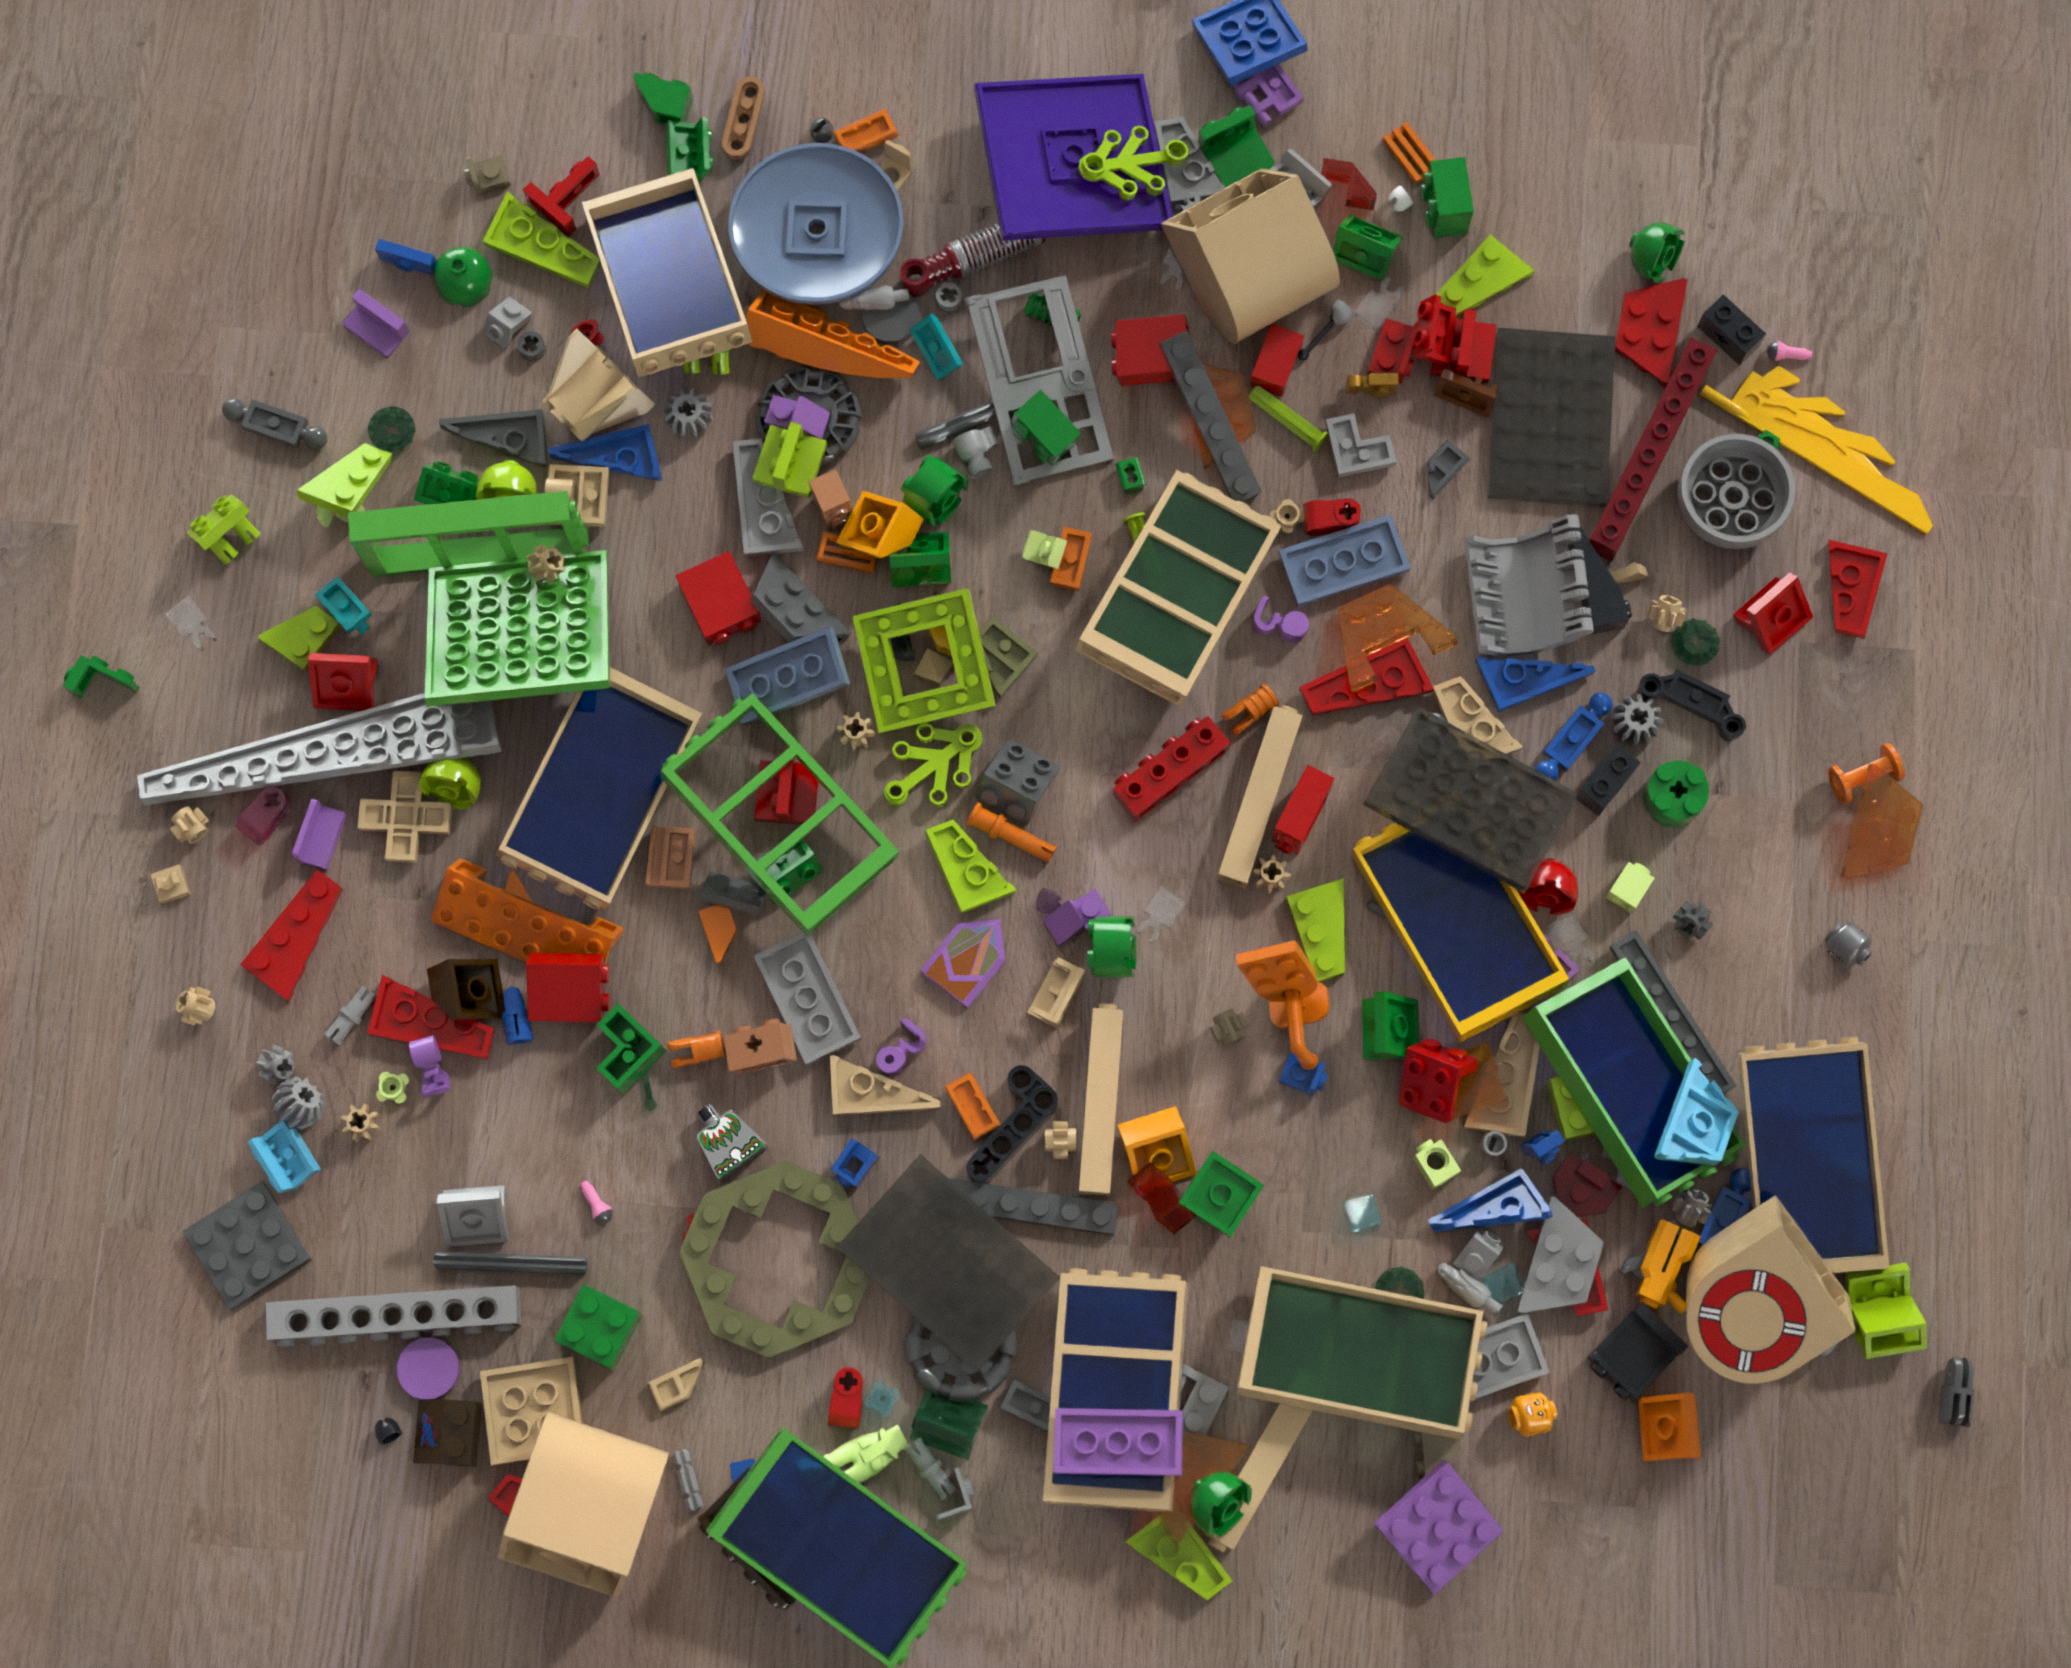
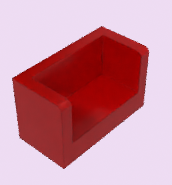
M1271 324L1251 375L1250 386L1255 388L1258 385L1271 394L1283 397L1288 378L1298 352L1302 348L1305 335Z

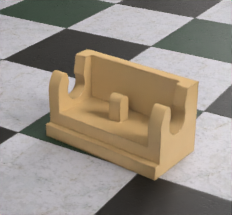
M1061 958L1055 959L1027 1014L1057 1029L1085 976V970Z

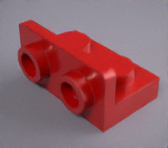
M1388 318L1385 319L1368 374L1398 373L1399 385H1401L1404 375L1410 377L1415 360L1410 359V356L1415 348L1413 338L1417 331L1418 322L1415 321L1414 326H1410Z

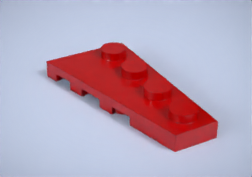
M1408 637L1300 686L1299 691L1312 716L1433 693L1434 688Z
M317 869L240 965L290 1002L294 994L293 990L306 969L305 965L312 950H315L319 941L318 937L324 925L327 924L343 889Z
M382 975L367 1034L408 1044L411 1041L434 1035L439 1049L442 1051L488 1060L495 1030L477 1020H453L431 998Z

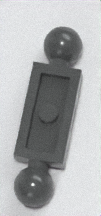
M230 398L222 406V413L226 419L230 421L243 419L241 423L243 430L295 448H298L302 439L305 445L312 450H319L327 443V434L322 428L313 426L306 429L309 423L308 420L296 414L253 399L248 408L238 398Z

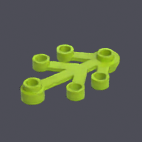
M1135 126L1131 131L1130 139L1118 157L1106 159L1110 151L1116 150L1121 142L1119 132L1108 130L1104 134L1102 144L1096 153H1089L1081 158L1078 171L1088 181L1096 182L1103 180L1119 190V196L1124 200H1132L1135 197L1138 189L1137 184L1132 180H1124L1111 171L1120 170L1145 184L1146 190L1150 195L1158 196L1163 192L1165 186L1164 179L1158 175H1152L1140 167L1166 162L1173 167L1180 166L1185 162L1189 150L1183 141L1171 140L1167 143L1165 150L1134 155L1138 147L1146 143L1149 135L1145 127ZM1135 134H1141L1143 138H1138ZM1107 138H1113L1116 142H1110ZM1152 183H1156V184H1158L1160 187H1159V188H1155V187H1153L1151 184H1152ZM1124 188H1130L1132 192H1126Z
M929 723L920 724L916 730L918 740L923 743H928L932 740L951 743L943 750L909 746L905 741L896 742L893 745L892 751L897 760L915 759L927 762L902 781L894 780L886 785L884 796L887 803L895 807L902 806L908 800V791L936 771L934 788L929 793V799L931 804L936 807L945 805L948 799L946 783L949 761L959 753V768L953 775V782L957 788H967L971 784V774L969 771L972 753L977 751L983 742L981 730L973 724H962L955 731L936 729ZM927 728L931 731V734L928 737H922L920 731ZM969 733L973 736V740L971 742H964L962 736ZM903 746L907 748V753L905 755H898L896 753L897 748ZM961 774L968 777L965 783H959L956 779ZM898 787L902 790V793L896 797L892 796L891 790ZM940 792L944 795L942 801L937 802L933 799V795Z

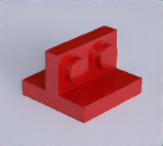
M1465 309L1463 318L1455 319L1450 363L1445 366L1432 363L1430 375L1441 377L1445 368L1472 379L1471 381L1475 382L1476 378L1479 377L1482 378L1481 383H1488L1490 380L1497 325L1475 322L1477 311Z
M1790 572L1781 580L1775 577L1733 614L1736 623L1755 633L1762 650L1770 655L1813 618L1799 578Z
M309 654L308 668L313 708L353 711L374 708L373 684L379 669L378 658L361 655Z
M794 758L757 789L754 820L802 825L816 813L819 782L801 763H796ZM760 760L759 773L773 761Z

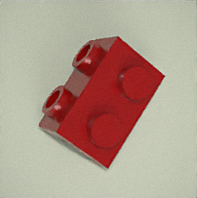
M1434 294L1421 301L1417 309L1418 325L1413 338L1415 345L1414 357L1445 366L1450 363L1457 308L1440 303L1441 296Z

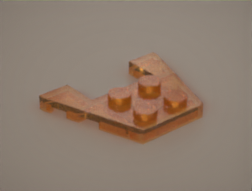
M1391 583L1337 608L1352 693L1377 682L1376 674L1365 657L1419 632L1433 655L1457 645V637L1454 633Z

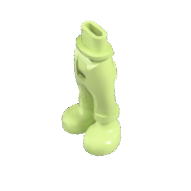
M895 1425L886 1431L884 1428L880 1429V1433L872 1432L858 1436L823 1457L838 1468L852 1462L853 1465L844 1472L858 1483H863L881 1472L893 1460L892 1457L898 1458L897 1453L903 1451L908 1446V1443L899 1426ZM801 1458L796 1461V1465L808 1486L818 1481L827 1473L831 1474L829 1470L818 1462L811 1461L808 1458ZM834 1475L830 1480L810 1488L818 1507L839 1479L837 1476ZM847 1484V1486L844 1488V1490L842 1491V1493L845 1492L846 1489L850 1488V1486H849L848 1484Z

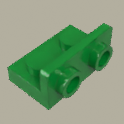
M434 461V464L431 463L422 467L414 500L426 505L477 500L476 493L479 475L470 471H461L459 473L451 470V465Z
M802 839L766 871L790 896L791 893L822 873L823 868L814 852ZM766 853L765 855H763L762 857H760V858L757 859L756 861L759 862V861H760L762 858H764L768 853Z

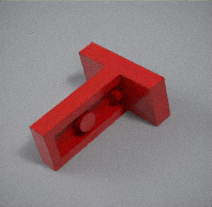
M587 156L582 162L579 161L574 164L569 175L562 182L559 181L553 185L548 196L532 182L523 189L527 202L569 237L576 230L573 218L564 210L600 173L596 162Z

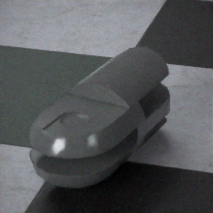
M1956 1356L1947 1363L1945 1381L1941 1389L1939 1423H1949L1963 1427L1971 1426L1974 1369L1972 1362L1965 1357L1960 1358Z

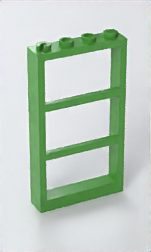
M567 491L348 513L350 543L372 577L429 572V568L522 559L534 553V548L544 544L546 549L555 546V549L561 555L585 552L584 546H589L588 529L585 528L584 519H581L580 510H577L576 501H571ZM552 524H562L563 526L561 529L511 534L507 531V529ZM494 530L496 534L451 540H441L440 538L441 535ZM426 537L429 541L381 546L379 543L381 541Z
M752 693L746 699L744 697L737 699L731 705V711L726 716L722 717L719 715L707 726L709 730L701 737L698 734L693 736L685 744L684 747L686 749L678 756L673 754L666 759L667 762L661 765L663 767L661 769V779L803 934L808 937L898 859L899 851ZM753 711L787 747V750L712 813L677 773L749 712ZM796 757L833 798L757 862L721 823V820ZM841 806L875 842L878 848L803 912L766 870Z

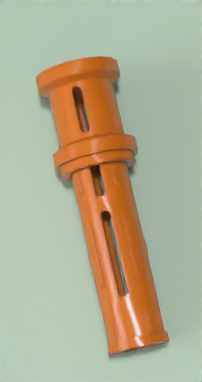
M977 802L968 818L966 826H975L988 833L991 839L999 837L1038 857L1047 864L1050 862L1057 846H1053L1007 822L1005 815H997L983 808L982 803Z

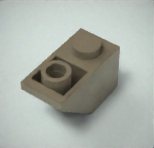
M1452 1418L1428 1419L1425 1421L1451 1426ZM1413 1431L1414 1446H1420V1459L1415 1461L1417 1479L1424 1478L1443 1459L1450 1463L1461 1450L1460 1440Z

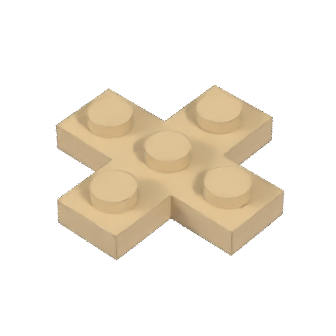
M393 771L390 800L360 799L357 828L360 831L387 832L385 860L387 862L417 863L420 834L450 835L452 804L423 802V793L418 786L422 772Z

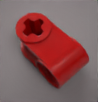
M1353 499L1313 500L1303 504L1305 531L1309 536L1326 535L1359 525L1361 508L1358 502ZM1343 511H1349L1351 519L1347 520L1345 515H1343Z
M845 1367L835 1375L833 1394L829 1407L828 1426L859 1429L862 1410L863 1378L854 1368ZM847 1373H852V1377L858 1381L857 1385L851 1386L850 1391H846L845 1385L840 1384V1379L846 1378Z

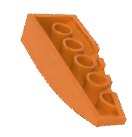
M764 289L747 311L746 322L752 342L748 344L756 349H765L773 352L781 359H790L839 373L877 378L911 379L920 364V361L890 345H884L883 347L877 345L875 337L866 332L857 334L849 330L851 324L842 319L838 323L826 317L828 312L819 307L790 302L778 298Z

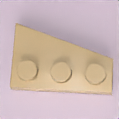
M1461 676L1433 686V694L1443 717L1446 719V725L1466 771L1522 750V745L1512 738L1501 721L1492 715L1485 707L1481 698Z

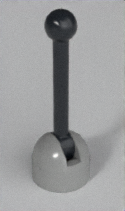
M1337 299L1329 310V323L1305 349L1299 350L1298 358L1303 361L1307 360L1309 352L1335 324L1345 325L1355 316L1353 310L1346 303Z

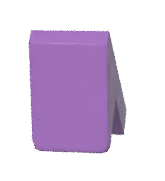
M773 395L764 423L768 427L774 425L788 429L790 422L802 425L805 435L823 439L830 412L803 396H799L798 401H793Z
M1094 889L1073 902L1069 899L1043 921L1057 945L1061 946L1087 931L1089 920H1095L1098 916H1111V913L1097 890Z

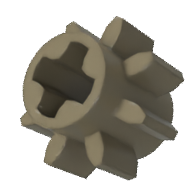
M1229 1009L1212 1018L1215 1025L1210 1027V1032L1216 1043L1223 1040L1225 1046H1230L1246 1037L1244 1030L1248 1028L1249 1024L1243 1012L1236 1015L1233 1009Z

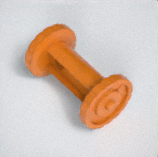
M1890 743L1881 745L1880 759L1845 774L1837 765L1828 768L1830 785L1841 803L1847 804L1852 801L1851 789L1885 774H1889L1896 782L1905 778L1902 760L1893 745Z

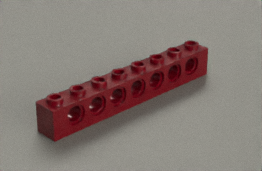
M1690 338L1589 540L1600 557L1612 562L1718 351L1717 349L1694 338Z

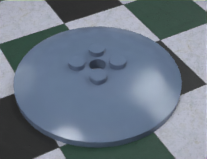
M808 143L792 146L770 155L746 175L733 197L729 212L728 229L734 255L743 271L753 282L778 298L800 304L817 305L835 303L856 296L875 284L886 273L900 249L903 238L904 217L902 203L893 182L874 161L844 146L827 143ZM819 224L825 228L824 232L819 235L809 232L813 225Z

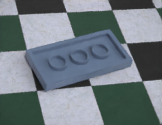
M1391 514L1278 551L1297 608L1410 572L1411 569Z
M826 627L725 668L734 701L742 697L746 699L753 693L772 715L850 685L836 633L832 627ZM751 711L740 722L742 725L747 726L761 719Z

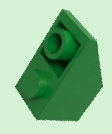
M634 73L633 79L636 90L656 123L665 125L668 120L686 122L693 100L690 86L680 80L667 81L660 79L652 73Z

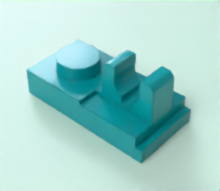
M930 314L909 329L936 380L945 378L964 365L937 316Z
M338 576L315 594L318 600L348 634L356 629L362 635L370 628L366 620L372 614Z

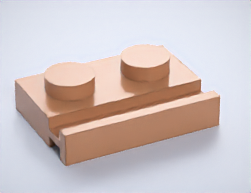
M651 826L646 874L647 887L655 886L691 890L697 832L695 828Z

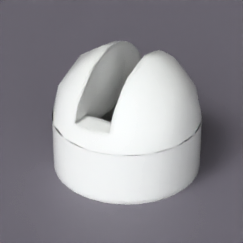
M1401 185L1395 188L1388 197L1389 205L1396 203L1392 208L1395 211L1406 210L1414 204Z

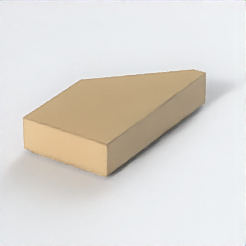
M702 1358L648 1382L661 1412L690 1399L703 1366Z

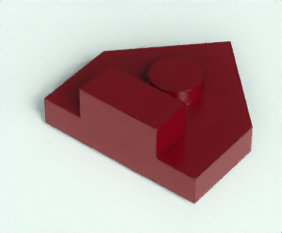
M1571 1151L1552 1177L1557 1199L1576 1217L1605 1213L1622 1188V1186L1610 1179L1611 1176L1587 1159H1581Z

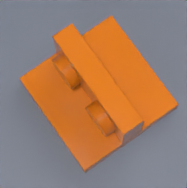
M1678 1393L1640 1397L1638 1399L1643 1461L1701 1458L1696 1395H1693V1393Z

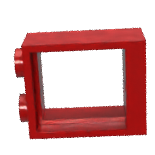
M1307 765L1275 826L1271 842L1275 843V847L1278 850L1289 855L1292 852L1297 855L1299 854L1331 792L1335 780L1334 777Z

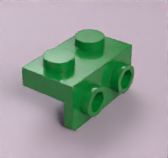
M701 118L697 123L668 120L665 124L667 176L693 168L698 182H701L711 172L713 166V158L709 155L712 132L708 128V119Z

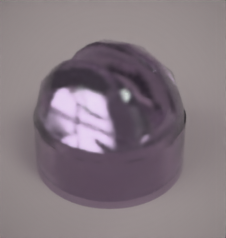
M1042 888L1036 899L1037 910L1047 914L1054 912L1061 906L1059 903L1061 896L1054 890Z

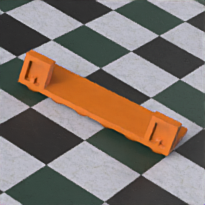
M459 858L446 869L431 922L526 963L531 952L604 954V965H606L611 948L622 937L624 927L597 916L588 925H585L486 883L483 880L485 879L487 869L462 858Z

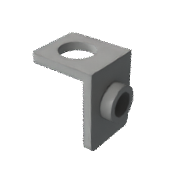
M959 1467L954 1468L966 1505L936 1515L938 1521L973 1509L969 1499L975 1496L969 1478H962Z

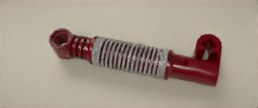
M994 223L993 227L989 225V230L985 227L984 231L981 229L979 233L975 231V236L970 234V238L965 236L964 240L961 237L960 241L956 239V241L954 240V242L944 245L943 250L939 251V255L934 253L932 255L933 258L927 256L926 261L916 258L905 261L900 269L902 289H908V293L913 297H920L927 293L930 287L934 286V282L939 284L941 279L946 281L948 280L947 276L957 279L964 278V276L967 277V275H970V272L974 274V271L984 269V266L988 268L989 264L993 266V263H998L1003 258L1007 260L1008 256L1012 258V255H1017V252L1021 253L1022 250L1026 251L1027 248L1031 249V247L1045 243L1047 238L1002 241L999 223L998 225ZM912 275H920L922 277L917 281L908 279Z

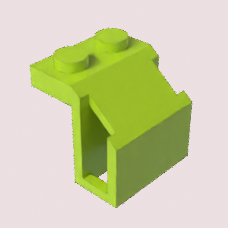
M1906 1262L1889 1265L1887 1269L1845 1273L1846 1292L1850 1297L1852 1315L1859 1328L1855 1329L1853 1334L1865 1359L1927 1349V1323L1911 1296L1910 1268Z

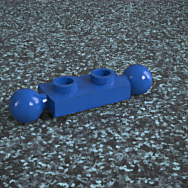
M1602 692L1594 694L1589 700V710L1580 705L1544 750L1543 754L1549 760L1540 762L1534 770L1535 778L1539 783L1548 785L1555 782L1558 778L1559 766L1567 772L1600 731L1604 722L1598 719V717L1609 714L1613 707L1612 699L1608 694Z
M1738 1168L1732 1172L1730 1176L1731 1190L1724 1186L1720 1188L1710 1210L1711 1214L1700 1231L1698 1245L1702 1246L1711 1237L1745 1215L1751 1202L1750 1199L1742 1196L1744 1192L1751 1190L1749 1169Z

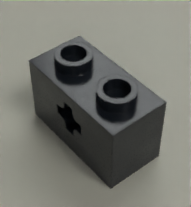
M1724 294L1703 313L1697 325L1701 331L1738 365H1741L1761 345L1766 335L1758 325Z
M1616 744L1580 789L1575 799L1600 816L1641 762Z

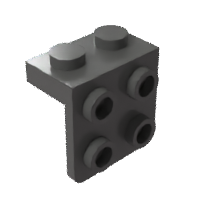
M1007 740L984 772L975 798L1028 826L1034 816L1040 798L1057 775L1059 765L1013 740Z

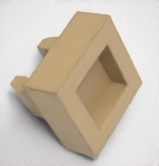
M180 864L150 874L159 903L165 904L191 895Z

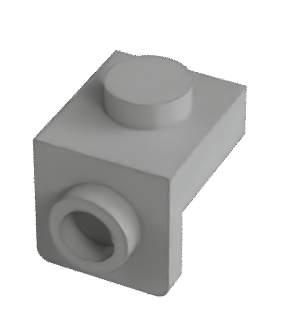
M509 296L488 312L483 333L501 347L506 348L510 345L512 334L531 320L532 312Z
M1479 1227L1453 1264L1460 1270L1463 1269L1473 1279L1480 1281L1503 1250L1504 1244L1501 1243L1500 1238L1494 1232Z

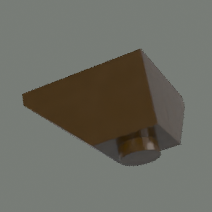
M447 959L427 969L431 999L453 1020L502 1019L505 1005L497 959Z

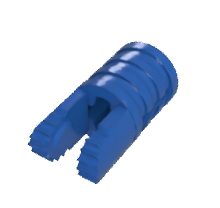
M515 986L507 987L503 996L505 998V1012L502 1013V1019L504 1021L503 1026L505 1028L504 1034L507 1045H520L533 1041L531 1021H528V1009H525L521 991L515 988ZM516 1019L518 1021L519 1035L517 1031Z

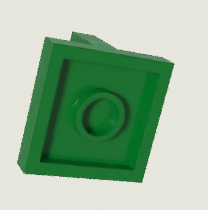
M1350 214L1337 230L1335 235L1337 239L1333 247V253L1336 262L1383 281L1393 256L1400 247L1404 236Z
M949 532L917 533L910 546L889 554L892 587L952 583Z
M1386 991L1374 992V998L1362 999L1363 1060L1376 1061L1393 1058L1405 1060L1406 1048L1419 1043L1417 999Z
M1212 1150L1178 1201V1204L1196 1215L1194 1219L1204 1226L1209 1224L1230 1238L1264 1187V1184Z

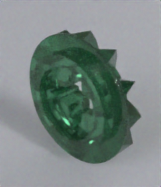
M394 406L385 407L377 411L370 419L368 425V435L371 442L377 448L390 453L397 450L403 451L405 446L412 443L414 433L416 432L412 416L406 410ZM383 424L390 427L398 424L397 429L401 435L391 434L387 437L388 432Z
M1692 618L1683 622L1682 627L1678 626L1675 629L1671 643L1675 655L1682 662L1699 666L1710 662L1719 651L1720 638L1716 628L1708 624L1707 620L1702 621ZM1695 631L1698 638L1705 641L1700 644L1698 653L1695 645L1687 642V640L1692 639Z
M1395 1267L1388 1269L1376 1282L1375 1289L1387 1292V1290L1396 1288L1399 1279H1402L1403 1288L1413 1291V1293H1409L1406 1296L1424 1299L1425 1296L1422 1279L1413 1270ZM1380 1307L1391 1316L1398 1317L1399 1310Z

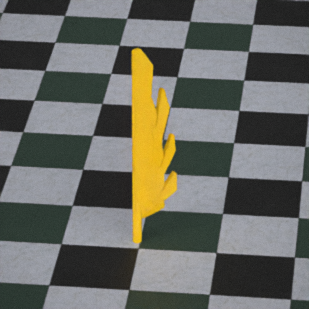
M1781 366L1775 367L1763 377L1751 371L1732 400L1708 385H1705L1700 395L1759 432L1768 430L1780 438V445L1915 529L1928 534L1933 524L1919 495L1883 477L1874 464L1866 457L1868 456L1890 466L1895 464V460L1873 437L1836 428L1817 413L1844 416L1845 411L1827 397L1794 398L1781 388L1798 384L1800 379Z

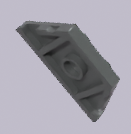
M773 553L767 561L750 603L788 642L826 627L834 628L839 642L847 641L851 632L787 565Z

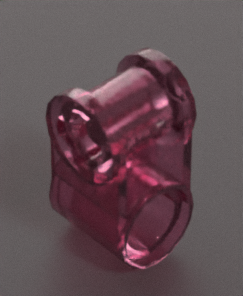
M277 787L265 788L254 802L237 818L235 827L256 845L260 846L270 838L275 828L289 814L292 807L291 799ZM273 798L277 799L280 802L279 806H273L270 803Z

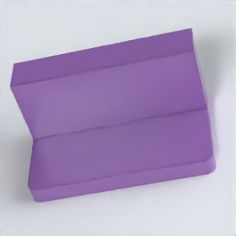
M358 289L352 296L356 307L343 321V326L385 357H390L410 331L404 320Z
M311 799L292 851V856L299 863L327 871L347 814L343 811L323 806L318 800Z

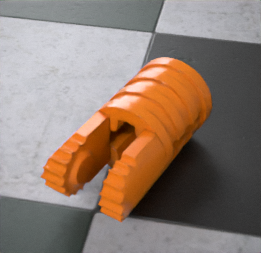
M1263 683L1260 685V688L1247 695L1245 699H1241L1222 713L1221 716L1227 721L1243 710L1248 716L1232 728V732L1237 736L1256 723L1260 717L1273 710L1274 706L1277 707L1280 704L1272 690Z
M721 1030L716 1031V1033L666 1042L668 1050H679L687 1047L692 1049L691 1055L680 1056L671 1060L672 1068L726 1057Z

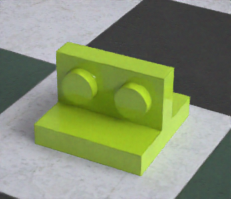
M790 422L788 429L770 425L752 478L753 482L810 499L809 481L818 475L827 447V441L805 435L802 425Z

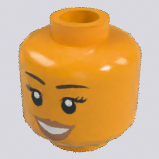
M1536 1392L1514 1398L1512 1406L1508 1407V1418L1512 1429L1527 1437L1550 1431L1553 1420L1557 1418V1410L1552 1400L1548 1401L1543 1393Z

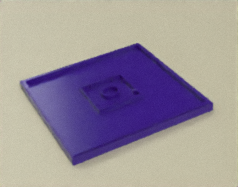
M1144 74L975 83L974 93L1002 241L1163 230L1161 223L1173 217L1162 163L1140 167L1148 173L1158 175L1164 179L1165 186L1163 192L1158 196L1150 195L1146 190L1145 184L1120 170L1111 171L1122 179L1132 180L1137 184L1138 189L1132 200L1122 199L1119 196V190L1103 180L1092 182L1084 179L1078 171L1081 158L1089 153H1096L1102 144L1104 134L1108 130L1119 132L1121 142L1116 150L1110 151L1106 159L1118 157L1130 139L1131 131L1135 126L1145 127L1149 135L1146 143L1139 146L1134 155L1159 151ZM1135 134L1136 137L1143 138L1141 134ZM1107 138L1110 142H1116L1113 138ZM1152 183V184H1151V185H1152L1153 187H1155V188H1159V187H1160V186H1159L1158 184H1156V183ZM1124 188L1126 192H1132L1130 188Z

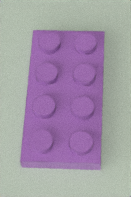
M1055 1408L1054 1474L1182 1476V1410Z

